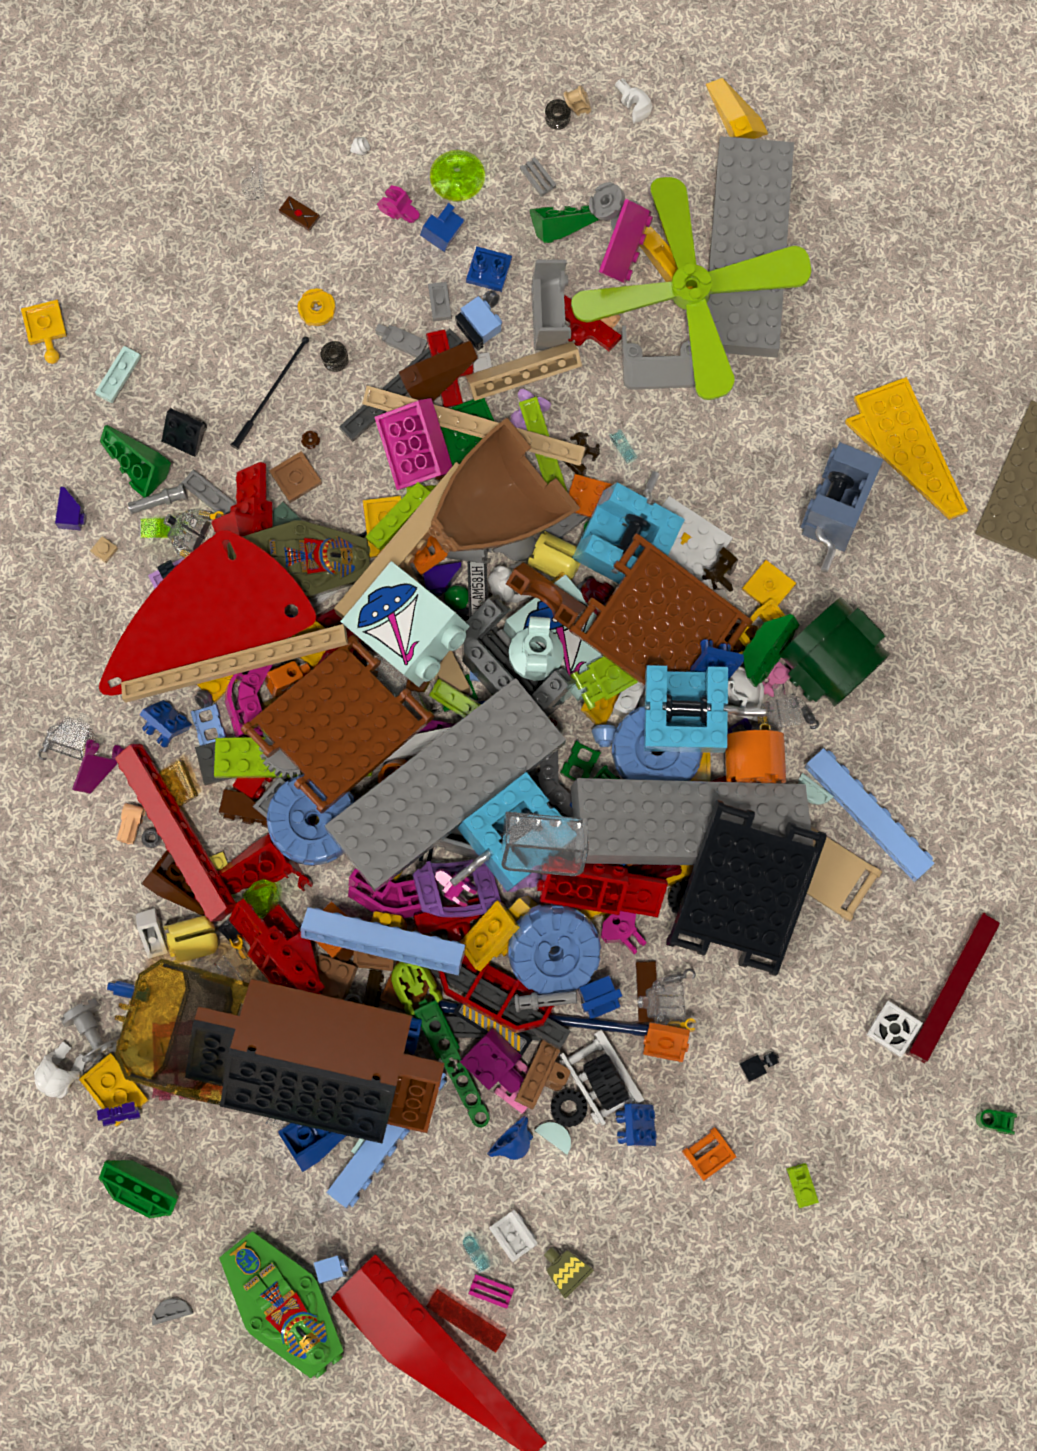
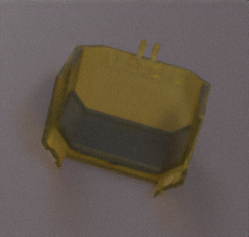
M160 959L139 973L129 1004L119 1002L118 1007L128 1010L126 1018L125 1016L116 1015L114 1019L123 1022L120 1038L116 1044L115 1056L124 1078L191 1100L220 1105L223 1086L185 1078L192 1025L198 1007L238 1016L241 1003H244L249 983L166 959Z

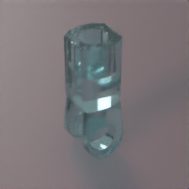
M618 429L617 433L614 435L610 434L609 437L628 464L637 459V455L622 430ZM620 439L623 440L621 444L617 442Z
M471 1236L465 1237L462 1245L477 1271L481 1273L489 1268L490 1264L475 1239Z

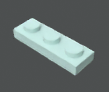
M123 346L95 391V394L113 403L140 360L141 355Z

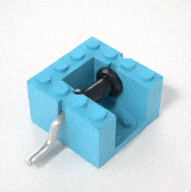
M655 471L652 472L644 489L643 496L618 482L605 489L572 558L620 584L625 574L615 569L614 564L624 555L633 542L632 538L635 534H639L668 556L685 519L656 503L651 504V492L660 474ZM639 545L625 566L630 569L644 547Z
M647 665L645 672L644 751L724 753L727 749L728 713L737 716L765 717L766 709L738 708L737 706L727 705L728 667H708L706 672H667V666Z
M527 772L471 814L457 828L479 857L450 879L454 887L485 863L508 892L540 867L543 862H546L548 855L554 856L577 837L555 807L553 809L548 804L549 800Z

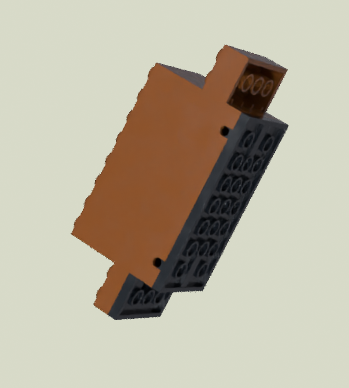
M250 979L240 1016L198 1007L192 1025L185 1078L223 1086L220 1107L383 1144L387 1124L423 1133L428 1132L445 1063L404 1054L412 1019L410 1015Z

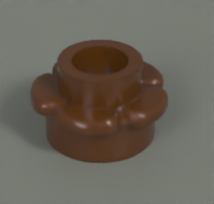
M307 431L302 435L301 443L308 449H314L316 445H319L320 438L316 432Z

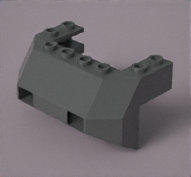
M499 595L489 597L466 621L470 627L466 630V638L462 644V662L492 695L516 678L547 717L565 703L560 699L577 681L570 677L564 667L559 671H554L545 682L544 680H529L516 673L509 661V648L496 634L500 630L497 624L511 609L500 600Z

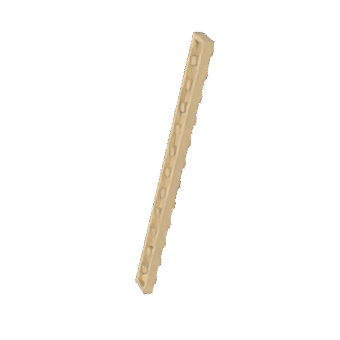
M366 386L362 404L389 412L418 400ZM433 404L441 427L484 438L486 434L499 424V422ZM516 428L531 446L529 452L581 466L586 447Z
M344 624L121 682L122 699L127 703L348 645L346 627Z

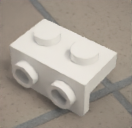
M515 1210L489 1227L512 1262L537 1245L534 1234L527 1229L523 1218Z

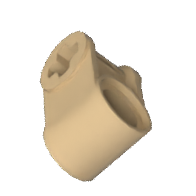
M582 85L570 92H564V98L568 107L577 116H580L582 113L589 114L591 112L588 95Z

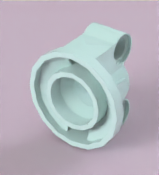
M530 616L528 628L518 632L511 640L508 651L509 661L514 671L523 678L533 681L545 680L561 667L564 657L563 645L559 638L549 630L550 618ZM531 642H540L546 646V649L543 652L537 653L531 650L529 644Z

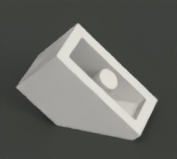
M155 908L137 913V929L148 959L167 954L166 943Z

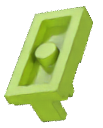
M806 1163L787 1168L798 1208L819 1203Z

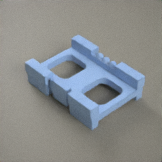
M216 704L191 711L200 746L215 742V739L207 741L204 732L209 729L215 728L217 730V738H227L219 719L221 716ZM210 710L213 719L201 722L199 713Z

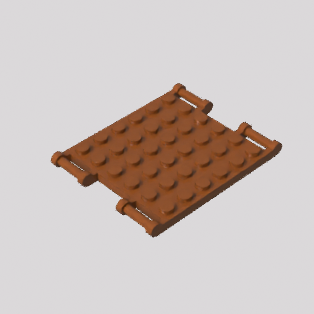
M635 534L632 538L633 542L624 555L614 564V568L625 574L609 600L605 605H602L594 598H591L588 602V607L581 617L569 629L573 635L580 638L645 687L647 665L667 666V672H691V666L701 655L700 643L702 640L707 639L708 643L710 640L713 641V648L718 649L720 644L725 643L726 648L729 644L731 645V652H733L734 645L753 621L642 536ZM639 545H641L644 549L629 569L625 565ZM597 609L600 613L586 633L581 631L582 627L594 610ZM739 619L741 623L739 624L731 638L728 640V642H726L724 640L725 637L727 636L731 628L734 626L736 621Z
M355 635L347 639L348 645L341 646L241 728L245 735L248 734L259 745L267 758L281 750L304 774L303 777L295 781L294 786L304 792L317 806L316 809L320 813H324L435 717L431 711L428 712L411 695L412 692L408 688L404 689L398 697H395L372 674L379 667L381 661L377 657L374 658ZM352 647L369 663L366 667L349 651ZM407 701L422 716V719L418 721L402 703ZM258 726L274 744L269 745L254 729ZM311 781L327 799L322 801L307 783Z

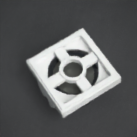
M887 1001L872 1023L866 1036L901 1058L923 1023L890 1001Z

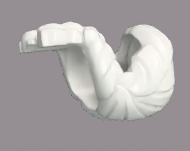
M523 562L511 565L510 567L497 566L494 568V571L488 578L493 596L499 595L500 600L506 603H519V601H523L528 597H533L520 595L519 593L515 594L514 590L506 585L513 570Z
M62 1042L55 1051L45 1055L41 1064L34 1072L37 1089L49 1097L63 1098L67 1095L70 1084L83 1076V1070L87 1064L82 1061L84 1055L79 1054L71 1071L57 1068L56 1065L71 1050V1047L65 1042Z

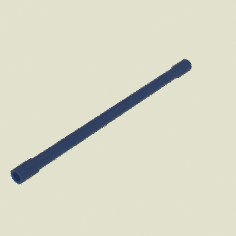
M444 1000L438 1002L442 1013H454L459 1003ZM481 1006L496 1015L498 1014L486 1006ZM550 1014L548 1017L561 1026L627 1033L643 1037L647 1035L649 1027L646 1024H629Z

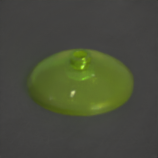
M451 150L441 154L433 162L430 169V182L433 189L439 196L449 201H465L474 197L481 190L485 181V170L481 161L474 154L464 150ZM459 168L460 171L456 172L454 169Z

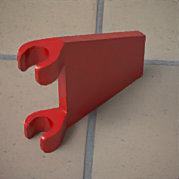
M279 851L278 853L282 861V875L288 879V872L291 870L292 873L299 876L298 887L302 891H305V884L312 887L313 882L305 877L299 864L290 860Z

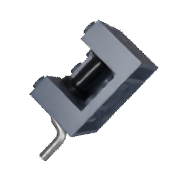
M839 442L837 448L833 447L822 476L825 479L823 485H818L815 492L817 496L815 499L811 498L800 527L804 529L803 536L827 546L828 552L821 566V571L828 572L836 549L845 552L883 462V459Z

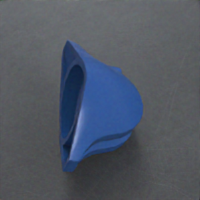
M523 1116L495 1142L487 1155L490 1157L505 1156L511 1160H518L524 1157L530 1148V1140L533 1138V1135L527 1130L528 1118Z

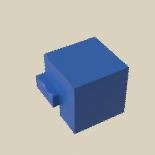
M450 203L447 204L438 218L431 214L420 233V236L444 252L461 230L464 219L453 212L455 207Z
M610 976L601 978L578 989L583 1002L581 1007L584 1013L587 1012L590 1019L621 1007L618 1001L622 997L620 989L615 990Z

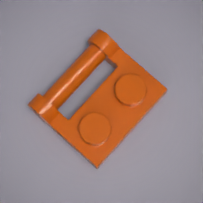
M430 536L424 549L418 550L414 555L413 563L417 571L422 575L447 557V553L442 549L437 539ZM432 545L435 549L434 555H432L429 550V547H431Z
M715 1127L709 1130V1134L690 1148L686 1147L682 1150L683 1155L690 1162L702 1181H705L736 1158L734 1152ZM713 1140L718 1142L716 1147L696 1161L693 1156Z

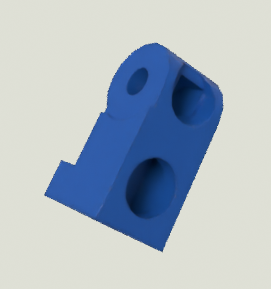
M411 1019L404 1053L414 1055L421 1028V1019Z

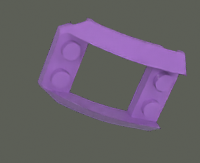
M473 859L454 863L426 862L420 870L418 869L413 873L421 911L440 917H469L485 914L497 900L501 902L493 873L483 863L469 875L473 877L474 884L478 888L477 895L480 904L466 907H442L434 877L436 870L443 868L451 874H454L455 871L459 873L470 865Z

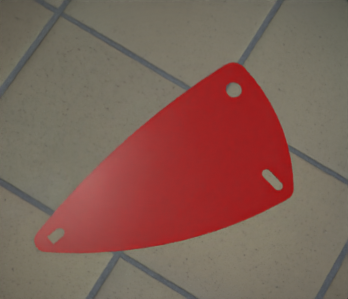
M228 530L219 531L182 560L141 605L112 652L99 682V690L103 695L122 694L121 684L111 688L108 683L109 680L119 677L122 682L287 639L312 626L316 620V613L301 587L272 556L242 536ZM224 540L230 541L236 554V559H229L223 546ZM289 604H293L298 608V614L293 618L285 614V607Z

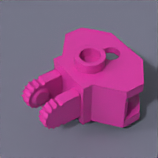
M391 185L385 191L387 198L383 197L377 203L379 210L393 219L396 218L398 220L402 218L407 223H414L419 218L418 210L410 205L412 200L409 199L407 193L400 187Z
M443 868L436 870L435 880L444 886V896L450 901L466 907L468 900L461 894L462 890L465 889L474 895L478 890L470 881V878L466 877L454 887L450 879L458 874L456 871L454 874H451Z
M620 911V915L611 914L603 922L601 938L605 943L624 944L634 955L638 951L628 941L631 936L642 946L647 943L637 932L635 927L636 914ZM616 920L619 922V924L615 925L613 924V921Z

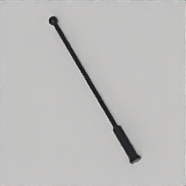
M307 336L302 338V343L252 418L247 420L235 440L230 444L233 448L237 450L240 448L239 446L253 427L254 420L304 345L309 342Z

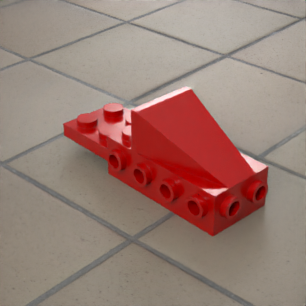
M259 462L237 472V504L230 507V513L212 520L215 533L228 530L243 537L272 528V502L266 500V463ZM224 540L223 546L228 555L227 545L230 543V541Z
M548 855L547 861L542 864L541 874L543 876L542 879H538L537 891L540 892V902L614 915H620V911L658 918L668 882L665 879L630 874L626 868L621 866L577 863L576 857L564 858L560 855Z
M244 898L238 901L229 921L251 947L247 955L267 980L272 984L321 994L325 987L319 979L311 941L301 938V932L286 940L284 933L278 930L275 925L268 929L265 921L257 916L252 905L247 903Z

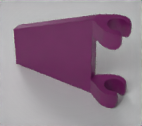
M87 740L85 755L72 790L91 794L118 764L115 757L124 748L115 745L112 749V758L98 756L95 753L99 749V744L95 743L94 740Z

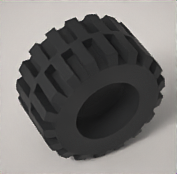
M604 1053L583 1064L584 1072L605 1110H609L629 1100V1093L609 1055Z

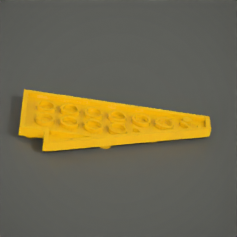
M907 377L854 396V402L860 414L845 419V424L946 518L951 520L967 514L968 509Z

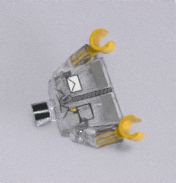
M189 509L178 513L176 517L168 514L163 523L171 528L168 538L171 540L176 553L186 558L203 544L211 529V520L216 519L219 515L224 516V513L217 511L213 514L212 511L203 509Z

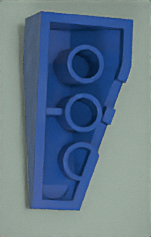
M294 1123L278 1131L302 1172L320 1162L346 1137V1135Z

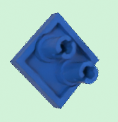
M476 246L466 283L502 292L511 265L512 255Z
M705 639L700 643L701 655L690 669L691 672H706L708 667H728L729 680L744 662V655L731 652V645L728 644L726 648L725 643L720 644L718 649L713 648V641L710 640L708 643V640Z
M164 700L144 708L140 713V716L147 721L142 730L146 731L148 735H153L157 729L161 733L157 743L162 747H168L173 737L188 731L192 726L184 715L179 714L170 703Z
M624 1104L625 1110H618L616 1112V1116H623L616 1118V1121L619 1124L626 1123V1131H618L617 1136L624 1137L617 1138L618 1143H627V1146H656L657 1134L655 1131V1111L653 1105Z

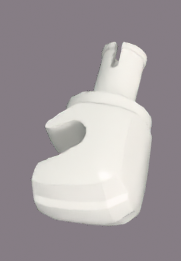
M624 78L621 81L619 79L615 87L623 95L621 99L622 104L629 108L633 103H637L632 112L633 124L643 121L652 111L650 98L642 89L637 87L631 88Z

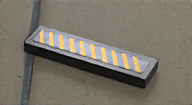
M459 1003L453 1013L484 1034L493 1027L521 1055V1058L532 1042V1039L521 1032L514 1033L462 1003Z

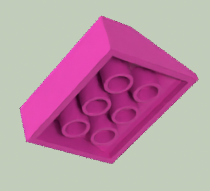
M628 199L624 201L599 269V273L604 277L623 284L626 281H630L633 270L631 268L633 262L637 263L640 252L637 251L639 246L644 244L646 239L644 232L646 227H650L653 220L650 210Z
M432 398L418 400L374 417L397 490L413 486L417 482L423 483L444 476L452 468Z

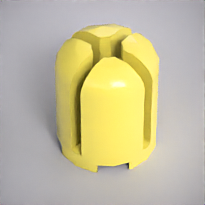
M545 531L537 540L533 552L534 557H529L527 565L556 580H559L564 575L572 580L581 563L572 558L577 546Z
M206 916L163 926L164 930L169 932L166 933V941L170 956H175L176 959L173 961V965L211 955L218 948L217 934L214 933V924Z

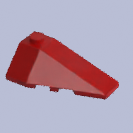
M269 833L254 842L218 872L230 894L238 893L250 887H260L261 884L268 882L275 883L284 878L281 873L282 861L278 853L279 851L273 844Z

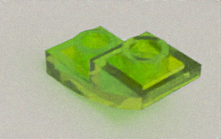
M168 518L141 519V538H182V519H176L173 526L167 523Z

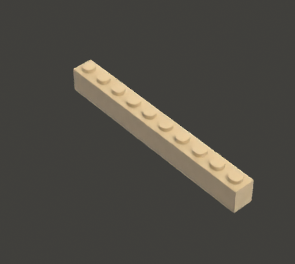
M456 462L334 607L339 617L342 619L391 561L403 570L406 565H410L415 559L414 555L418 550L424 549L428 538L432 536L429 533V527H431V521L439 500L451 476L460 464Z

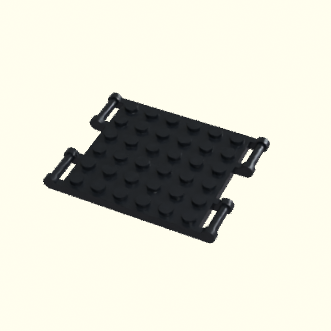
M716 800L671 933L667 937L666 945L682 947L705 956L710 942L743 951L738 961L739 966L745 968L749 966L777 976L827 835L821 831L817 833L798 827L795 823L788 822L786 825L784 837L753 828L751 826L755 817L754 811L749 809L745 811L726 805L723 801ZM722 812L744 818L743 824L720 818ZM794 834L815 840V845L793 840ZM679 934H684L701 939L702 941L700 944L679 939L678 936ZM754 954L771 959L773 963L767 964L750 958Z

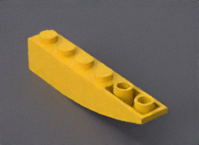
M651 226L646 227L644 232L646 239L640 247L665 282H671L673 275L678 269L670 247Z

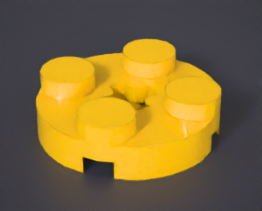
M310 289L298 301L299 316L309 326H322L334 318L336 310L334 299L331 294L324 292L322 289ZM314 304L322 306L319 311L311 309L314 308Z

